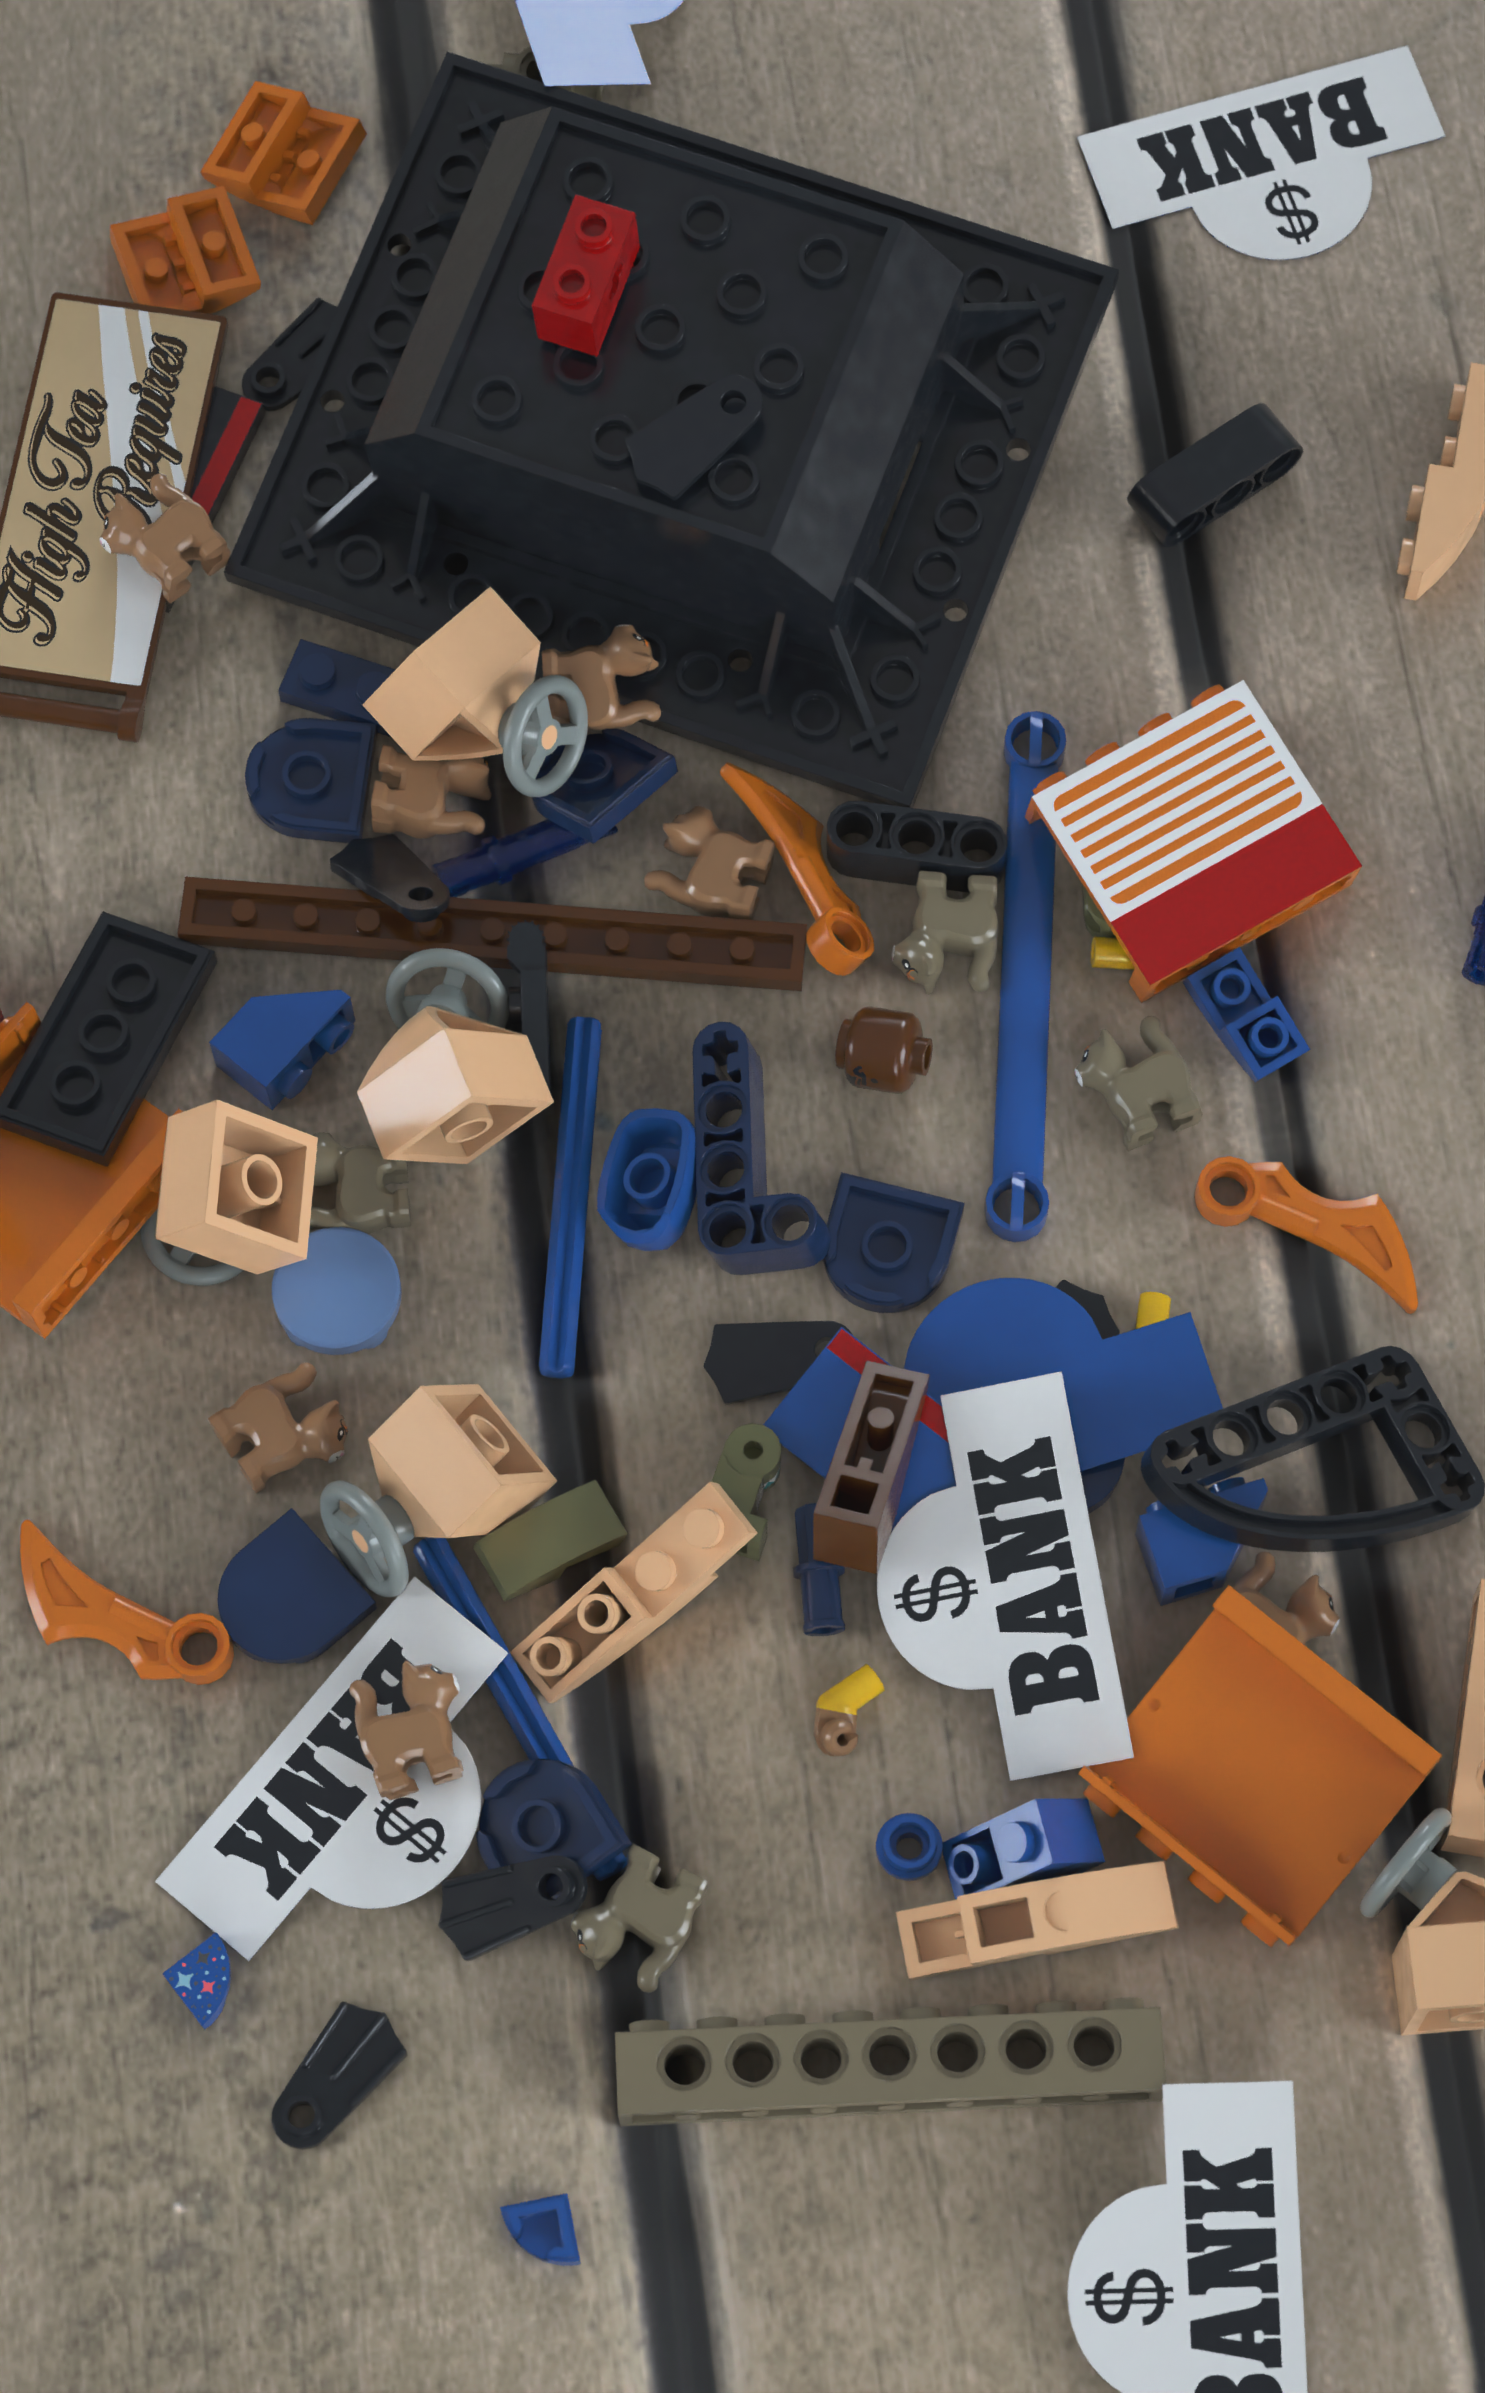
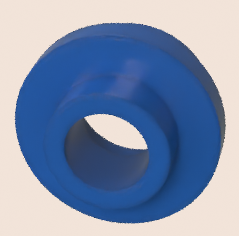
M915 1813L896 1815L889 1819L878 1833L876 1840L878 1861L888 1874L897 1879L914 1881L928 1876L938 1866L942 1856L943 1842L941 1834L934 1823L922 1815ZM905 1838H912L920 1843L922 1851L917 1857L906 1859L897 1852V1844Z

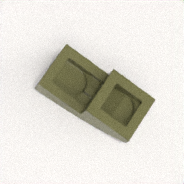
M593 1480L516 1517L476 1541L473 1548L505 1602L558 1580L566 1567L619 1546L628 1533L596 1480Z

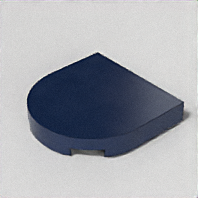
M299 718L284 723L285 727L276 730L253 747L246 764L245 783L249 800L255 813L267 826L283 835L300 839L350 843L353 839H362L378 736L376 724L319 718Z
M605 729L600 734H588L581 758L569 779L553 793L544 797H532V801L538 812L546 819L594 844L678 773L675 756L621 729ZM565 745L557 746L552 754L546 756L535 779L545 776L553 769L559 761Z
M841 1172L827 1221L831 1235L830 1249L823 1259L826 1273L832 1285L846 1300L872 1312L897 1313L922 1304L938 1290L947 1274L965 1203Z
M292 1508L233 1557L221 1577L218 1589L220 1618L231 1640L248 1657L261 1662L277 1664L296 1662V1664L313 1660L327 1651L377 1609L376 1602Z
M549 1759L524 1760L515 1763L499 1773L486 1788L483 1795L485 1800L480 1813L479 1831H476V1841L481 1857L488 1869L561 1855L575 1860L582 1867L587 1878L632 1845L593 1781L581 1770L568 1763ZM556 1874L551 1875L546 1883L547 1893L553 1899H557L563 1891V1882Z

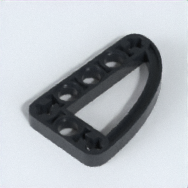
M1393 1346L1377 1348L1164 1431L1154 1439L1144 1453L1140 1468L1144 1481L1156 1498L1168 1510L1191 1526L1237 1544L1287 1552L1345 1551L1385 1545L1421 1536L1465 1519L1480 1504L1485 1492V1483L1478 1467L1419 1364L1410 1353L1402 1348ZM1380 1372L1385 1376L1395 1375L1400 1382L1397 1386L1392 1382H1385L1375 1386L1370 1393H1368L1366 1385H1369ZM1332 1386L1343 1391L1349 1398L1351 1404L1350 1412L1341 1414L1327 1408L1321 1398V1388ZM1279 1407L1289 1411L1296 1420L1297 1432L1287 1435L1275 1430L1268 1421L1267 1410ZM1374 1420L1418 1501L1361 1513L1302 1516L1272 1513L1245 1507L1219 1497L1204 1487ZM1408 1421H1418L1428 1426L1435 1439L1434 1447L1423 1448L1412 1443L1407 1437L1405 1423ZM1225 1428L1235 1432L1242 1440L1244 1446L1243 1454L1232 1456L1220 1451L1213 1440V1431ZM1194 1448L1196 1449L1198 1456L1192 1458L1182 1472L1176 1466L1166 1468L1162 1463L1166 1454L1171 1460H1178L1188 1456ZM1440 1456H1443L1446 1460L1442 1466L1437 1462L1432 1468L1427 1467ZM1443 1483L1448 1487L1458 1485L1463 1494L1460 1497L1455 1493L1445 1495L1440 1486Z

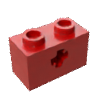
M575 194L532 303L538 339L598 357L640 248L635 212Z

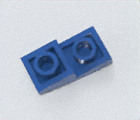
M1240 947L1182 981L1219 1039L1254 1082L1259 1081L1310 1050L1279 997L1270 998Z

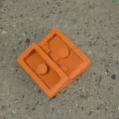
M255 81L200 173L208 182L217 187L224 186L226 192L244 201L286 218L313 225L366 137L367 132L358 118L311 107L303 92Z
M224 186L167 198V212L110 225V241L133 303L212 314L246 298L261 288L260 278Z

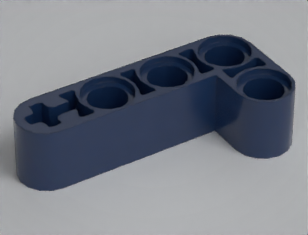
M731 1022L710 1024L699 1032L694 1040L692 1051L697 1218L700 1241L720 1268L733 1275H749L814 1266L824 1259L830 1249L831 1235L828 1226L808 1198L794 1193L767 1195L763 1067L760 1056L740 1027ZM727 1065V1073L732 1081H728L720 1068L721 1066ZM742 1110L739 1119L735 1123L727 1127H718L719 1120L728 1111ZM734 1169H744L743 1175L737 1183L729 1187H719L720 1181L726 1173ZM800 1221L809 1222L806 1232L801 1237L792 1241L783 1240L785 1232L791 1225ZM738 1228L746 1229L745 1236L737 1245L729 1248L721 1247L724 1237L730 1231Z

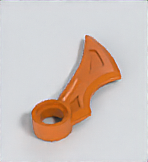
M727 762L720 769L721 777L744 801L774 842L815 919V922L806 932V942L811 954L829 972L841 976L851 974L872 955L874 939L871 931L861 919L860 907L839 887L824 861L821 849V835L824 825L776 787L756 775ZM834 934L842 940L847 949L837 940Z
M1227 1156L1216 1158L1209 1162L1201 1171L1194 1192L1195 1204L1201 1215L1212 1224L1224 1227L1236 1226L1246 1221L1250 1216L1257 1218L1340 1257L1381 1287L1407 1314H1412L1416 1311L1418 1298L1409 1254L1392 1215L1378 1193L1357 1200L1338 1201L1326 1199L1300 1185L1282 1162L1247 1163L1243 1159ZM1218 1178H1233L1244 1188L1245 1198L1241 1203L1234 1206L1222 1205L1211 1195L1210 1185Z
M29 1519L23 1521L20 1532L23 1581L33 1617L47 1645L70 1638L101 1640L122 1652L132 1663L142 1680L182 1678L184 1681L196 1685L211 1684L222 1678L230 1669L234 1658V1643L223 1623L214 1616L204 1613L188 1614L174 1622L108 1589L89 1577L68 1560ZM196 1633L211 1634L217 1639L215 1656L203 1665H192L182 1658V1648L185 1641Z

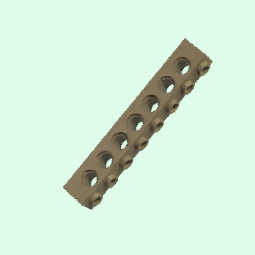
M1116 1998L1104 2001L1103 2010L1076 2011L1075 2002L1050 2001L1037 2004L1035 2006L1036 2013L1009 2014L1008 2006L983 2004L969 2007L968 2016L941 2017V2010L938 2008L917 2007L900 2011V2019L873 2020V2013L870 2011L852 2010L834 2013L832 2015L833 2022L805 2024V2016L801 2014L770 2015L764 2018V2026L738 2027L737 2019L733 2017H709L698 2020L697 2029L670 2030V2023L664 2020L636 2021L629 2024V2032H615L620 2126L1162 2101V2084H1166L1161 2008H1144V2000L1139 1998ZM1097 2036L1108 2044L1111 2050V2058L1099 2066L1087 2065L1077 2057L1074 2051V2044L1082 2037ZM1018 2039L1032 2040L1041 2048L1044 2060L1038 2066L1031 2069L1018 2068L1008 2059L1006 2055L1007 2046ZM961 2042L973 2050L976 2062L970 2069L964 2072H952L940 2063L937 2055L939 2050L948 2043ZM884 2045H893L900 2048L906 2054L909 2063L902 2072L896 2075H883L873 2068L869 2058L877 2048ZM817 2048L828 2049L839 2058L840 2068L834 2075L828 2078H814L804 2070L801 2064L808 2052ZM746 2052H760L770 2059L773 2067L766 2078L757 2082H749L736 2074L733 2068L734 2064ZM679 2055H692L703 2063L705 2069L699 2080L689 2085H680L670 2080L666 2074V2068L670 2061Z

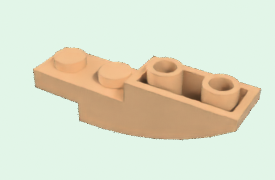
M1471 362L1466 385L1454 384L1447 420L1459 421L1456 437L1445 436L1440 465L1429 464L1424 486L1412 484L1406 521L1416 522L1414 539L1403 538L1396 573L1408 576L1404 599L1416 601L1443 576L1456 561L1474 534L1485 512L1484 364Z
M709 1482L614 1568L604 1567L519 1643L510 1654L547 1702L555 1703L625 1654L688 1604L719 1577L715 1571L757 1535L758 1532L719 1483Z
M1165 1861L1097 1870L957 1896L956 1900L896 1912L908 1979L911 1980L1039 1954L1051 1955L1179 1928Z

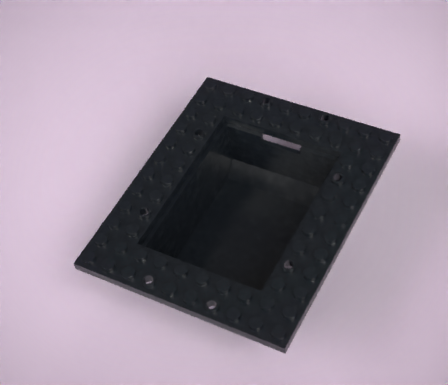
M447 51L226 565L224 575L227 582L418 647L491 586L541 642L534 682L543 677L542 651L545 649L568 652L583 646L601 645L610 637L616 626L633 625L636 632L650 643L652 657L659 664L654 670L637 676L616 675L615 677L620 704L626 705L637 700L647 699L660 706L661 716L657 721L651 722L644 719L638 722L874 803L913 808L1115 290L1119 269L559 87L544 86L543 82ZM575 194L635 212L640 242L639 251L598 357L538 339L532 310V303ZM397 245H407L410 247V250L402 256H396L391 253L392 249ZM742 375L751 379L758 386L763 399V411L759 420L677 500L674 501L660 491L637 482L633 461L625 443L627 437L721 377ZM739 398L730 399L725 403L723 410L728 414H737L744 409L746 402ZM332 400L344 402L343 407L336 412H328L324 409L325 405ZM918 441L922 442L880 548L879 540ZM1015 448H1022L1029 453L1027 458L1020 461L1011 459L1007 454ZM454 562H464L468 565L467 569L459 575H452L447 572L449 565ZM951 608H960L967 615L960 621H951L945 617V613ZM743 657L749 659L752 664L745 671H735L730 667L731 662L736 658Z

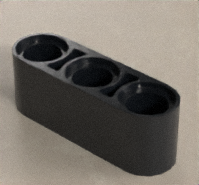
M1256 404L1142 477L1129 492L1127 502L1164 547L1176 546L1288 473L1301 458L1303 448L1266 404Z
M847 801L838 805L830 813L827 821L826 849L827 859L831 867L839 874L848 877L916 886L919 871L942 872L947 876L946 890L967 893L969 892L968 878L971 875L994 876L997 878V885L1001 882L1005 871L1007 841L1003 829L993 820L984 817L864 801ZM848 833H859L869 840L862 845L851 846L845 844L840 838ZM910 841H920L927 844L930 849L922 854H913L904 850L902 846ZM972 849H981L987 851L992 857L984 862H974L963 854Z

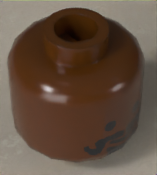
M871 1006L864 1007L855 1014L853 1019H845L841 1024L836 1043V1066L839 1069L845 1070L847 1080L857 1088L901 1094L911 1087L916 1075L926 1076L932 1059L933 1043L931 1038L923 1037L921 1023L914 1014Z

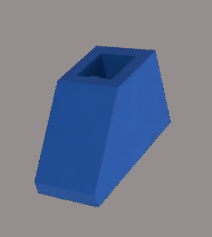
M342 990L251 997L209 1042L216 1066L269 1109L273 1110L284 1097L292 1099L303 1090L311 1078V1068L326 1052L334 1054L348 1041L353 1033V1023L355 1022L351 997Z
M1234 1477L1218 1482L1208 1489L1210 1492L1228 1501L1261 1511L1268 1492L1264 1478L1246 1483L1243 1477ZM1159 1500L1146 1507V1514L1139 1516L1135 1536L1160 1606L1222 1588L1244 1545L1215 1537L1191 1526L1168 1510Z
M1088 1798L1033 1799L944 1841L942 1850L955 1900L957 1896L1079 1874L1105 1863Z

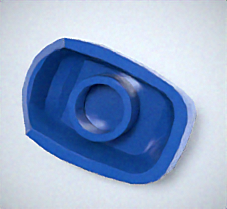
M653 1108L637 1109L630 1112L618 1125L610 1143L599 1179L597 1211L610 1229L628 1247L650 1252L667 1250L681 1238L689 1222L697 1194L696 1137L693 1124L678 1111Z

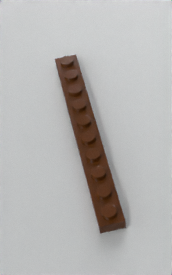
M185 877L177 934L180 939L205 946L399 961L422 950L446 948L470 954L490 968L513 969L507 959V946L510 944V942H507V938H509L508 931L510 932L512 925L516 926L518 921L522 923L526 920V922L533 921L544 932L542 936H545L544 943L547 944L548 972L802 991L807 924L450 897L449 906L436 919L419 923L406 919L403 914L361 890Z

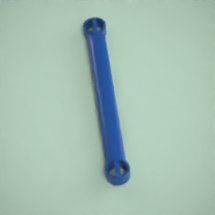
M1039 711L1025 712L1014 718L1007 727L1004 740V756L1009 766L1007 850L1005 861L992 1184L988 1188L984 1212L986 1223L992 1232L1003 1240L1012 1242L1027 1241L1038 1235L1045 1226L1049 1209L1048 1192L1043 1185L1056 841L1041 818L1029 824L1025 814L1031 797L1034 796L1032 790L1041 781L1059 772V767L1062 765L1065 755L1066 735L1065 729L1059 720L1048 713ZM1025 731H1030L1029 760L1017 754L1013 748L1015 739ZM1042 732L1052 737L1057 749L1052 756L1045 760H1041ZM1012 1189L1009 1224L1000 1219L993 1208L1000 1194ZM1025 1191L1034 1196L1039 1206V1215L1027 1224H1023Z

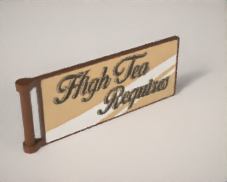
M59 292L52 294L0 514V678L126 697L121 709L0 692V717L115 733L118 740L139 742L143 728L147 694L167 608V600L163 596L160 582L144 571L135 557L125 554H110L102 547L100 536L104 528V516L115 506V495L120 493L143 513L147 524L154 523L168 509L167 506L155 498L150 488L151 478L159 473L166 475L173 487L180 489L191 497L228 330L226 317Z

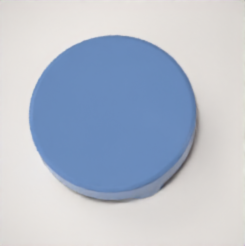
M330 1227L309 1233L307 1259L277 1268L273 1275L272 1300L280 1324L293 1343L317 1353L343 1355L377 1347L387 1337L388 1330L395 1321L401 1304V1281L393 1257L374 1237L352 1228Z

